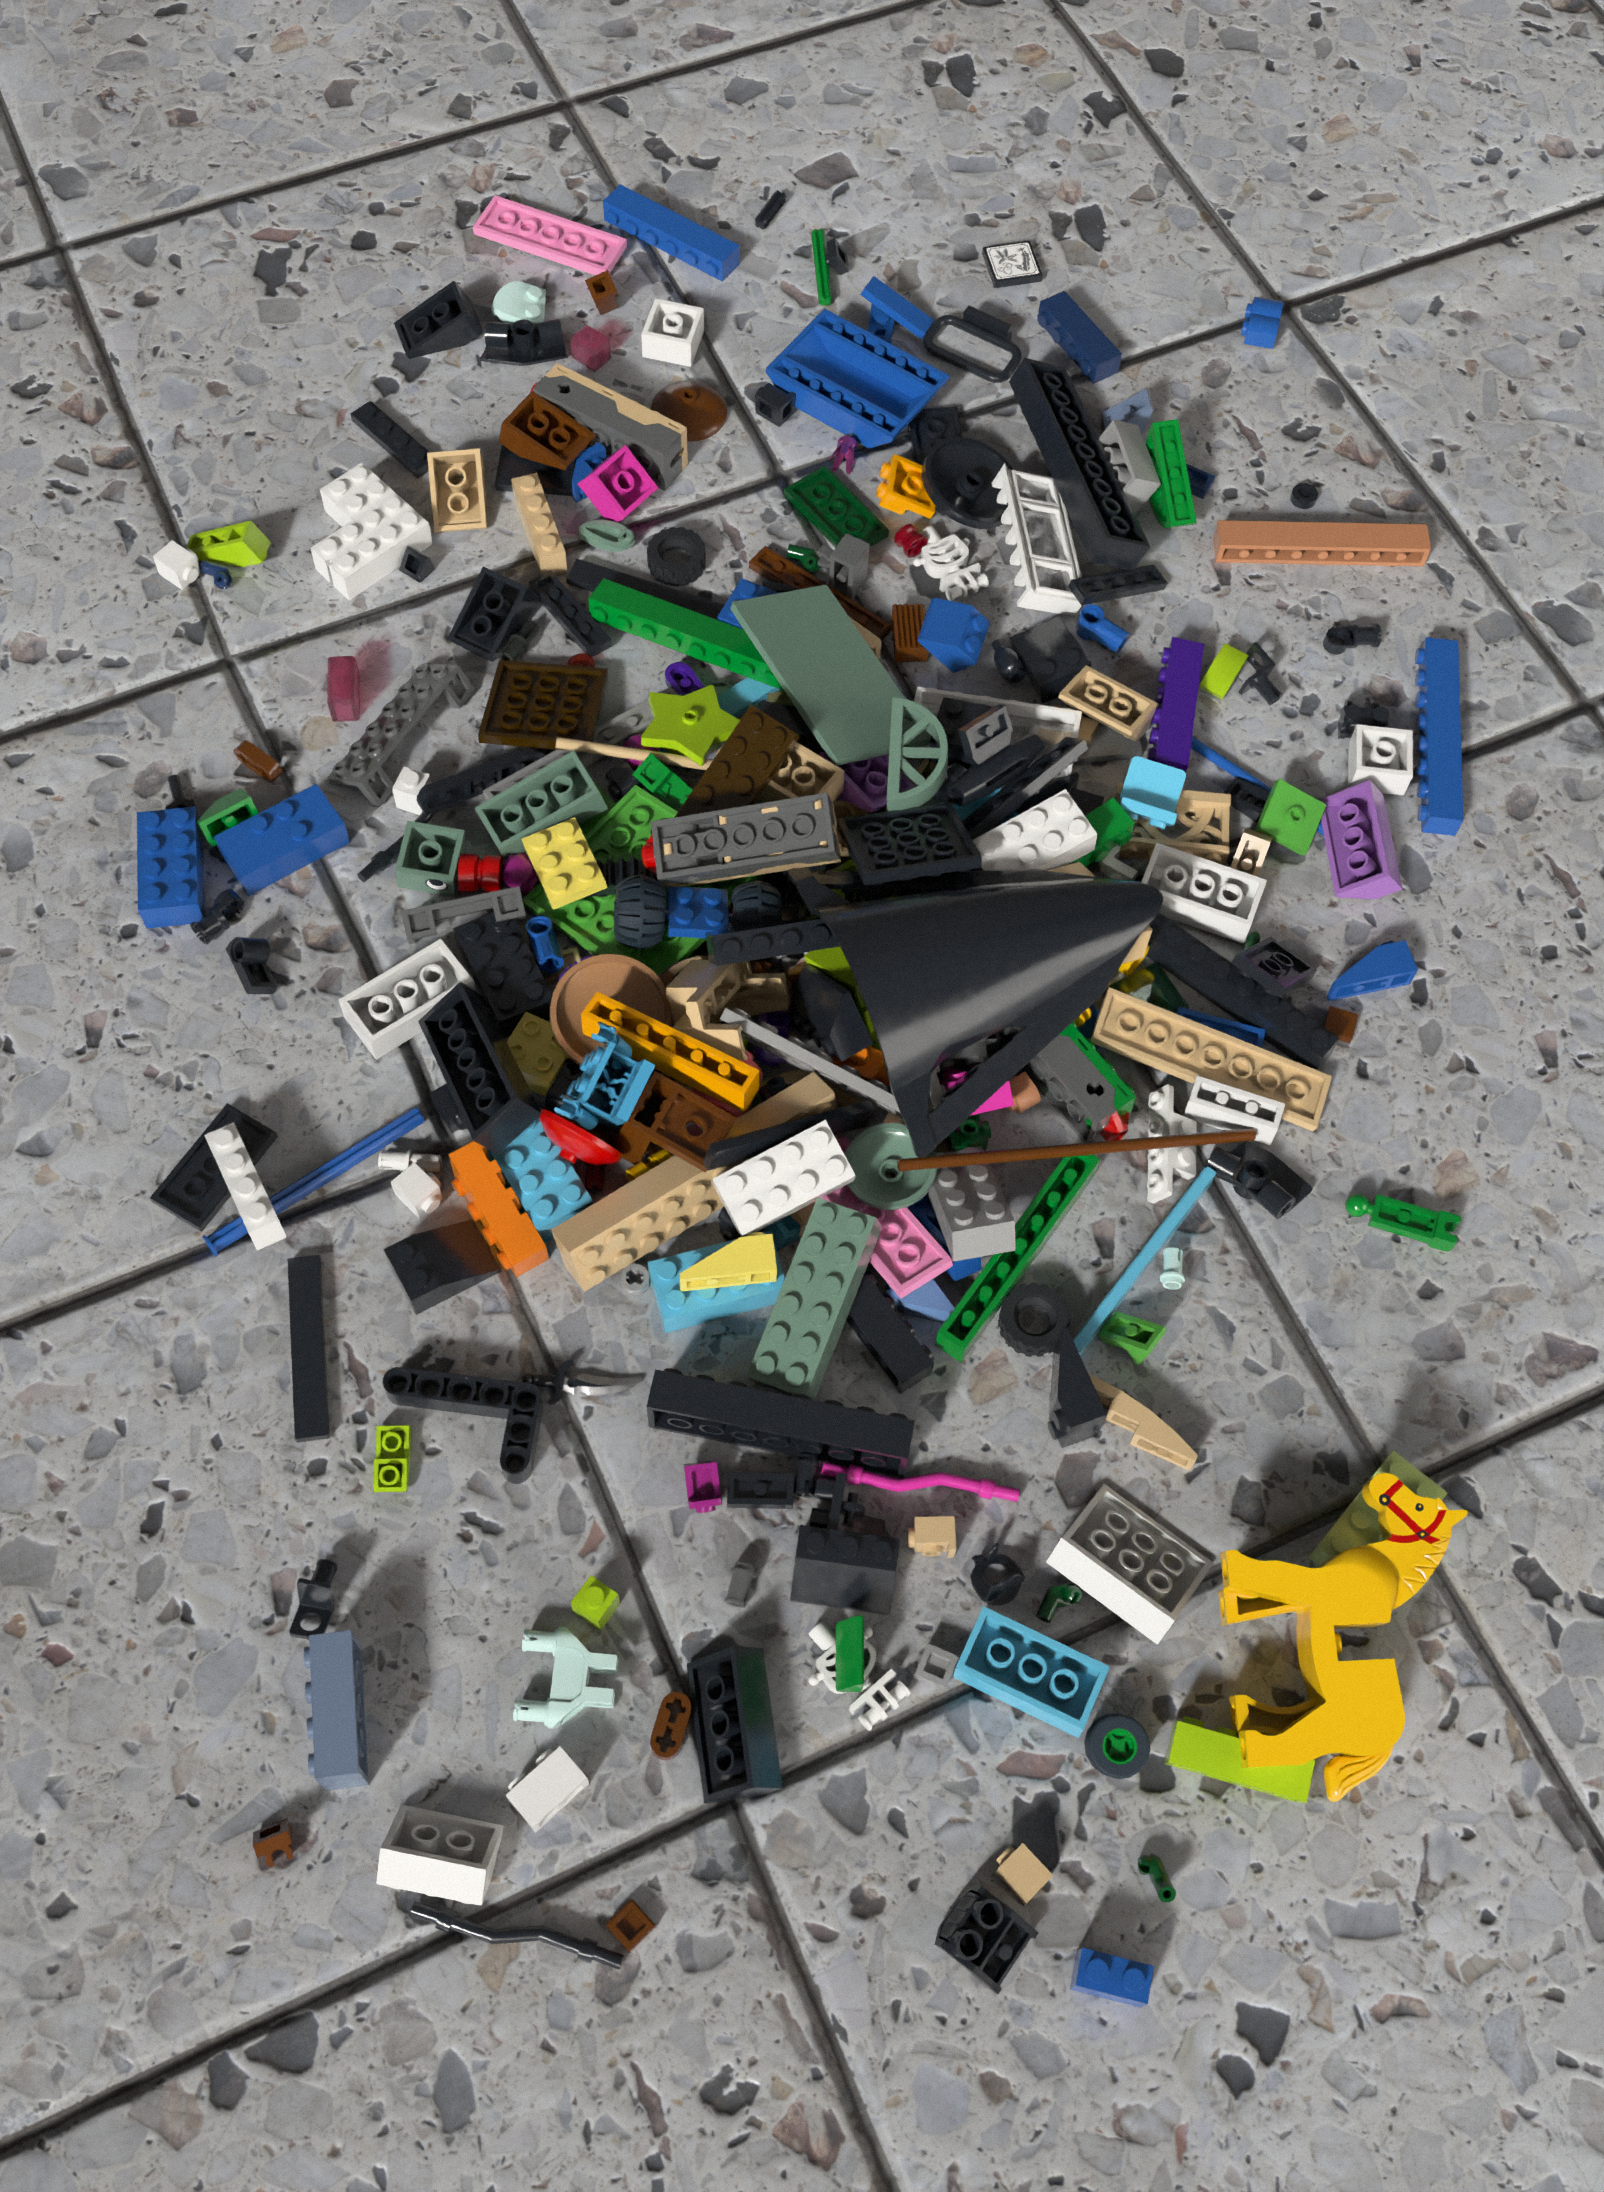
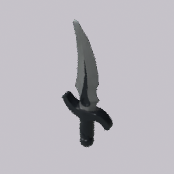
M573 1360L564 1362L559 1367L556 1375L534 1373L533 1376L531 1373H525L522 1376V1382L530 1383L538 1387L555 1388V1395L548 1400L549 1405L559 1402L563 1391L570 1392L573 1395L586 1393L590 1396L615 1394L632 1388L644 1379L642 1376L609 1378L587 1373L575 1376L565 1375L568 1368L573 1366Z

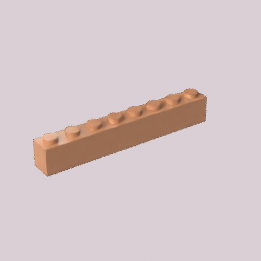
M1218 520L1213 536L1215 563L1424 567L1431 551L1427 524Z

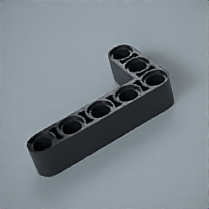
M394 1367L385 1373L383 1387L393 1404L507 1419L500 1454V1466L503 1475L507 1481L513 1484H521L530 1477L543 1414L541 1393L535 1385L404 1367ZM403 1381L407 1383L406 1387L400 1391L391 1390L397 1382ZM435 1385L439 1387L438 1391L433 1395L424 1394L425 1389L429 1386ZM467 1389L471 1391V1394L465 1399L456 1398V1394L461 1390ZM499 1393L503 1395V1399L498 1403L488 1402V1398L493 1394ZM531 1397L536 1400L530 1407L520 1406V1402L525 1398ZM521 1428L530 1430L529 1435L525 1438L518 1439L514 1437V1433ZM519 1459L524 1461V1465L518 1470L507 1468L513 1460Z

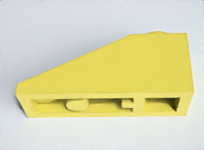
M753 1232L745 1237H740L679 1273L680 1290L690 1291L776 1282L777 1265L773 1234Z

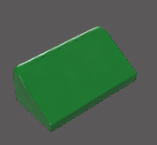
M862 1615L847 1618L836 1624V1691L861 1692L863 1690L864 1617Z

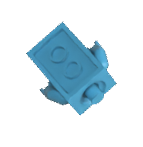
M598 1022V1025H600L599 1033H593L592 1039L605 1045L602 1047L598 1046L596 1050L593 1049L591 1053L585 1055L579 1067L583 1071L581 1077H578L576 1081L573 1080L566 1094L561 1095V1098H563L562 1106L554 1108L556 1113L570 1118L585 1129H593L598 1123L611 1129L627 1122L655 1067L653 1063L645 1059L640 1062L630 1059L632 1056L631 1046L616 1034L617 1030L615 1027L602 1022Z

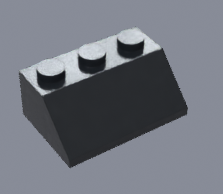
M800 1525L790 1601L890 1615L900 1539Z

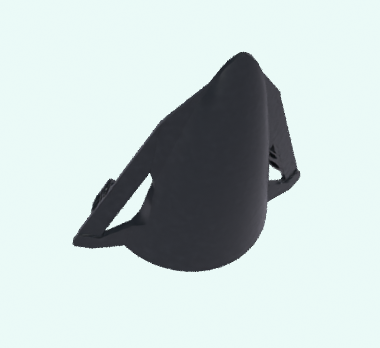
M793 868L788 871V877L796 886L810 915L819 916L826 923L852 970L877 1035L891 1091L909 1132L914 1152L920 1158L926 1157L940 1142L1100 998L1140 934L1159 913L1163 902L1162 893L1157 888L1148 884L1035 869L1024 871H955L943 873L936 877L922 876L909 881L884 882L878 886L864 885L858 871H810L808 868ZM831 889H842V892H845V898ZM855 889H861V890H863L864 892H862V893H855V892H853V890H855ZM891 889L893 890V892L885 893L883 892V890ZM905 889H944L940 891L902 895V892H905ZM1008 1027H1024L987 1062L978 1064L968 1071L940 1097L939 1101L941 1103L931 1112H928L931 1073L944 1059Z

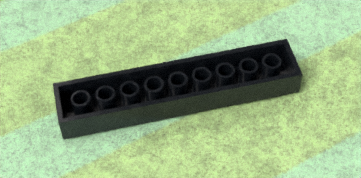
M1024 358L1009 383L1045 460L1046 466L1050 471L1054 484L1060 493L1062 502L1065 504L1070 519L1075 526L1079 539L1085 548L1088 559L1094 564L1134 570L1150 549V545L1066 368Z

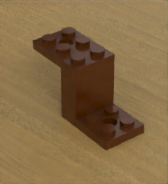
M655 1071L642 1091L627 1122L611 1129L599 1123L593 1129H582L619 1151L623 1155V1159L634 1165L641 1162L653 1142L706 1173L707 1169L703 1164V1160L711 1143L724 1140L737 1118ZM561 1114L559 1115L560 1117H562V1118L568 1120L569 1122H571V1123L577 1125L578 1127L582 1128L580 1125H578L577 1123H575V1122H574L573 1120H571L570 1118H568V1117H566V1116H563V1115H561ZM689 1123L699 1125L702 1134L699 1136L690 1135L686 1130V1125Z

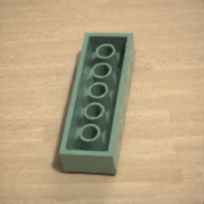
M817 1197L746 1377L752 1382L763 1387L773 1388L779 1391V1393L788 1396L804 1394L815 1401L882 1230V1225L876 1217Z

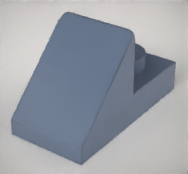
M1146 388L1102 412L1105 429L1114 419L1138 425L1143 435L1153 412L1148 389Z

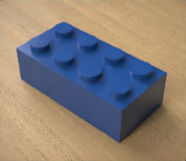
M195 806L137 812L138 912L146 929L186 925L192 922L197 923L205 917L203 832L197 823L200 817Z

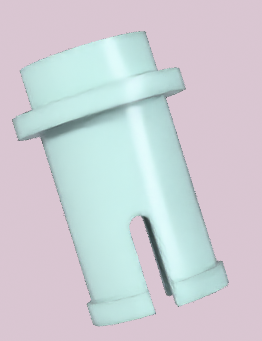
M1170 1247L1163 1251V1273L1160 1275V1281L1166 1289H1179L1185 1281V1276L1182 1274L1184 1252L1179 1250V1248Z

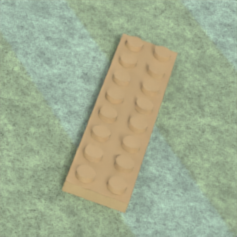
M1110 987L1105 994L1090 1038L1095 1045L1194 1084L1196 1076H1200L1284 1103L1285 1107L1281 1119L1310 1131H1314L1318 1127L1332 1078L1328 1074Z

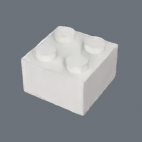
M655 298L641 334L642 357L691 367L704 333V308Z
M1357 724L1348 744V788L1371 780L1381 793L1404 795L1413 777V730Z

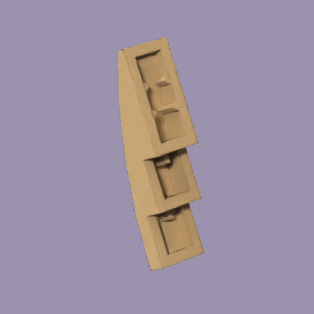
M1089 1374L1102 1405L1109 1408L1105 1420L1134 1432L1130 1441L1131 1445L1189 1471L1191 1470L1198 1454L1174 1429L1137 1400L1120 1389Z

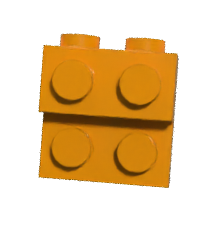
M894 454L888 463L884 462L879 472V477L883 478V482L879 484L876 491V497L880 498L879 506L903 515L906 510H910L930 519L935 513L936 505L932 502L924 488L921 471L922 465L897 454Z

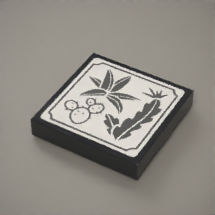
M1030 241L983 247L982 255L994 288L1042 281V272Z

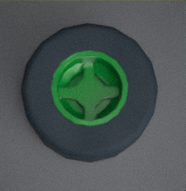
M1119 1713L1105 1714L1094 1720L1087 1730L1084 1741L1086 1756L1091 1765L1101 1774L1116 1779L1130 1778L1139 1773L1148 1762L1151 1750L1149 1736L1143 1725L1133 1717Z

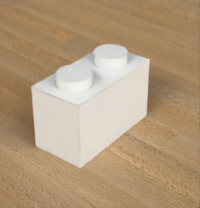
M561 1746L555 1751L551 1748L545 1751L536 1760L535 1764L537 1767L527 1776L525 1773L520 1774L508 1786L510 1789L506 1794L508 1801L535 1833L589 1785L588 1778Z

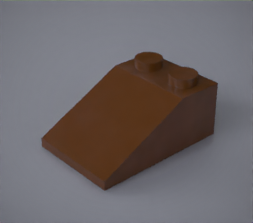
M531 391L502 422L499 443L521 458L567 470L596 438V434Z

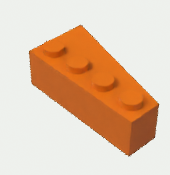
M472 1141L448 1154L455 1177L451 1183L458 1196L462 1197L465 1195L469 1201L466 1207L473 1220L476 1222L480 1219L485 1228L482 1229V1233L490 1246L495 1244L499 1249L500 1253L497 1254V1257L505 1270L511 1269L517 1278L549 1260L545 1243L525 1211L520 1213L519 1210L522 1207L512 1187L505 1189L506 1181L501 1173L502 1170L496 1160L489 1161L487 1148Z

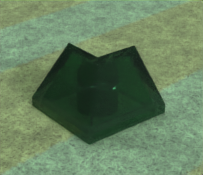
M1157 962L1109 985L1107 988H1113L1175 1014L1178 1007L1189 1008L1188 1003Z

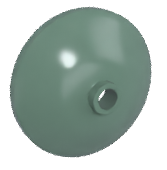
M884 1123L870 1127L851 1142L845 1153V1157L856 1175L854 1181L847 1184L848 1188L861 1202L877 1209L896 1210L918 1202L931 1189L937 1175V1168L911 1171L898 1170V1159L917 1157L909 1132L904 1124ZM935 1150L927 1156H936ZM889 1173L897 1174L892 1179L886 1177Z

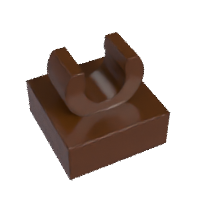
M288 1818L253 1832V1848L256 1856L259 1858L265 1855V1862L270 1868L274 1866L272 1853L276 1850H283L286 1853L287 1859H292V1829Z

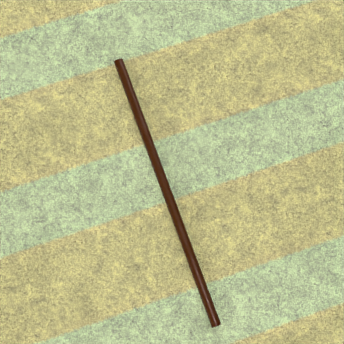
M1254 1128L926 1156L921 1158L898 1159L897 1166L899 1171L1254 1141L1256 1139V1132Z

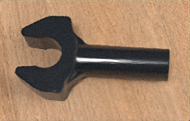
M169 776L168 782L173 802L167 805L166 809L196 807L193 799L187 800L184 798L179 776Z

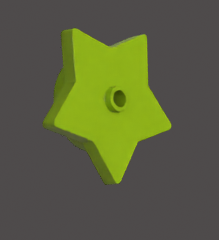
M713 685L684 696L649 692L648 703L654 719L641 735V745L645 747H659L670 754L687 756L698 765L703 766L708 756L717 750L721 742L729 738L740 720L720 709Z

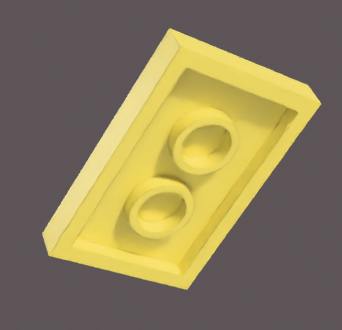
M575 817L521 839L553 910L608 888Z

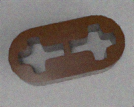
M244 740L234 749L235 756L243 765L269 783H273L283 773L280 765L271 756L247 740Z
M672 1692L666 1695L658 1711L651 1734L650 1746L652 1753L660 1760L668 1761L674 1759L682 1748L691 1717L692 1706L690 1699L681 1692ZM676 1701H681V1706L686 1711L685 1713H678L675 1724L671 1723V1710L667 1709V1706H674ZM667 1729L673 1730L671 1741L676 1745L675 1747H668L666 1752H662L660 1744L656 1743V1741L664 1739Z

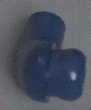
M207 560L201 562L200 572L213 576L214 584L219 589H227L231 586L232 577L227 566Z

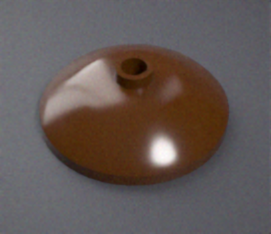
M685 380L672 383L661 389L655 395L651 404V410L657 411L661 415L687 427V442L700 441L713 436L723 427L727 418V404L721 393L714 387L699 381Z

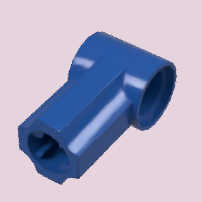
M1095 604L1085 605L1081 609L1076 624L1077 635L1084 640L1094 639L1112 652L1119 653L1129 639L1130 633L1105 618L1103 610Z
M546 916L533 917L527 922L526 929L530 949L534 953L538 968L548 975L557 973L564 965V960L554 934L552 921Z

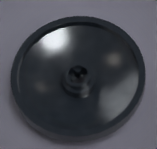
M950 437L937 442L930 449L923 461L921 471L923 485L928 496L945 515L968 527L991 529L1003 525L1001 517L1008 507V503L1006 505L997 503V496L1001 489L992 487V482L1004 463L1009 470L1014 469L999 452L987 444L966 437Z

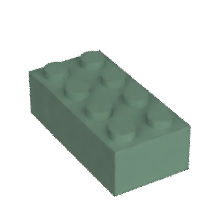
M574 750L475 807L476 812L505 860L510 855L515 856L521 852H526L521 840L524 837L574 817L578 825H581L608 809L599 790Z

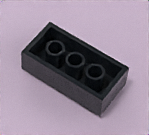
M493 912L453 928L457 947L504 1038L511 1036L525 1012L546 1021L550 1020V1005L553 995L514 919L496 922Z

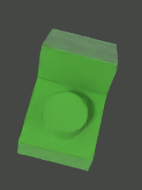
M1115 1311L1098 1335L1104 1343L1127 1350L1134 1363L1139 1365L1151 1353L1167 1330L1165 1326Z

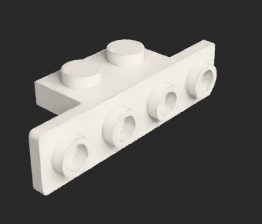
M1167 1084L1150 1093L1148 1101L1149 1137L1197 1133V1121L1173 1112V1086ZM1196 1146L1148 1150L1147 1201L1154 1204L1172 1195L1173 1174L1187 1180L1196 1176Z

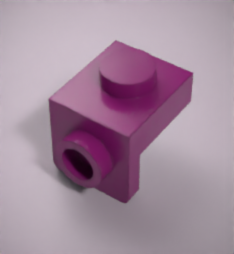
M711 1460L684 1464L689 1509L696 1508L697 1513L715 1511V1506L722 1505L717 1461Z

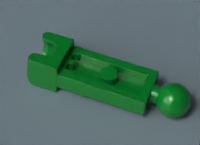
M1354 1193L1345 1201V1209L1349 1215L1353 1217H1362L1365 1214L1370 1215L1368 1226L1427 1243L1428 1247L1445 1252L1451 1251L1457 1242V1237L1446 1231L1453 1232L1461 1222V1217L1442 1210L1438 1213L1379 1194L1375 1196L1373 1203H1369L1367 1197L1361 1193Z

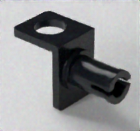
M1255 642L1246 654L1249 655L1247 661L1257 673L1245 681L1239 693L1242 695L1251 688H1255L1266 700L1267 704L1271 706L1283 696L1282 692L1268 678L1276 664L1261 646ZM1254 653H1257L1262 658L1263 665L1256 661Z
M319 1559L311 1580L298 1579L297 1589L300 1604L289 1630L290 1636L309 1640V1635L326 1632L334 1611L331 1583L338 1570V1566L333 1561ZM307 1616H316L321 1621L319 1627L312 1631L304 1630L301 1627V1622Z

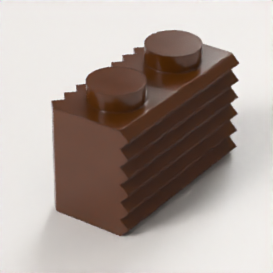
M907 603L904 605L894 604L892 606L891 623L895 662L928 661L929 651L917 641L926 616L925 604L923 603L920 605L918 603L915 605L912 603L909 605Z

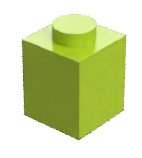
M590 1575L570 1603L574 1614L601 1631L620 1605L618 1593Z

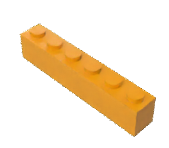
M598 991L581 1013L583 1034L591 1038L593 1033L598 1034L600 1030L598 1022L615 1027L617 1030L616 1034L631 1046L632 1058L638 1061L645 1059L655 1065L654 1069L742 1112L746 1110L759 1090L758 1069Z

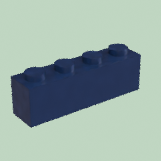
M1065 290L1040 301L1037 315L1039 325L1051 335L1054 342L1060 345L1068 358L1076 363L1081 372L1093 384L1118 373L1122 353Z

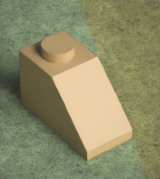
M1245 828L1230 868L1258 877L1273 837Z

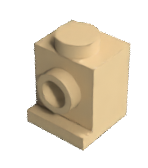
M955 1516L914 1517L912 1528H907V1547L913 1548V1552H922L923 1556H939L942 1552H947V1558H954L956 1552Z

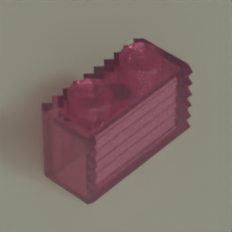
M354 656L328 658L327 704L332 721L334 722L358 721L360 719V675Z

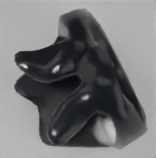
M998 1543L991 1547L988 1554L974 1555L972 1557L975 1567L970 1575L974 1591L982 1601L993 1606H1002L1013 1601L1018 1595L1022 1582L1025 1580L1022 1569L1013 1559L1007 1555L997 1554L999 1549ZM992 1564L1004 1566L1009 1572V1577L1001 1583H994L992 1586L984 1582L982 1573L986 1567Z

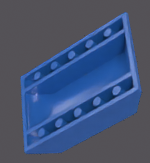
M825 308L766 367L765 371L775 387L782 389L787 394L791 391L796 394L795 408L842 434L854 438L857 442L868 448L892 442L950 380V375Z

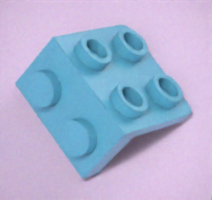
M1135 756L1131 759L1118 803L1132 820L1138 821L1140 817L1149 820L1148 825L1165 830L1166 826L1170 827L1175 824L1178 814L1174 812L1183 788L1186 773L1183 770Z

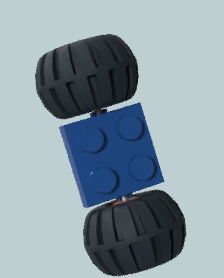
M642 874L629 876L622 879L616 888L614 902L615 938L623 945L634 949H645L659 944L664 935L665 919H668V937L706 938L705 932L782 921L781 893L776 887L762 881H750L737 886L732 892L730 910H728L727 889L668 886V907H666L665 887L662 882H659L654 877Z

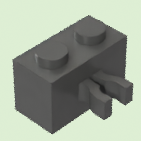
M846 533L834 550L829 546L822 545L818 551V555L821 557L817 565L829 568V586L853 600L867 580L870 544Z

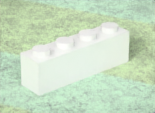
M234 1122L204 1135L257 1251L286 1238V1234Z

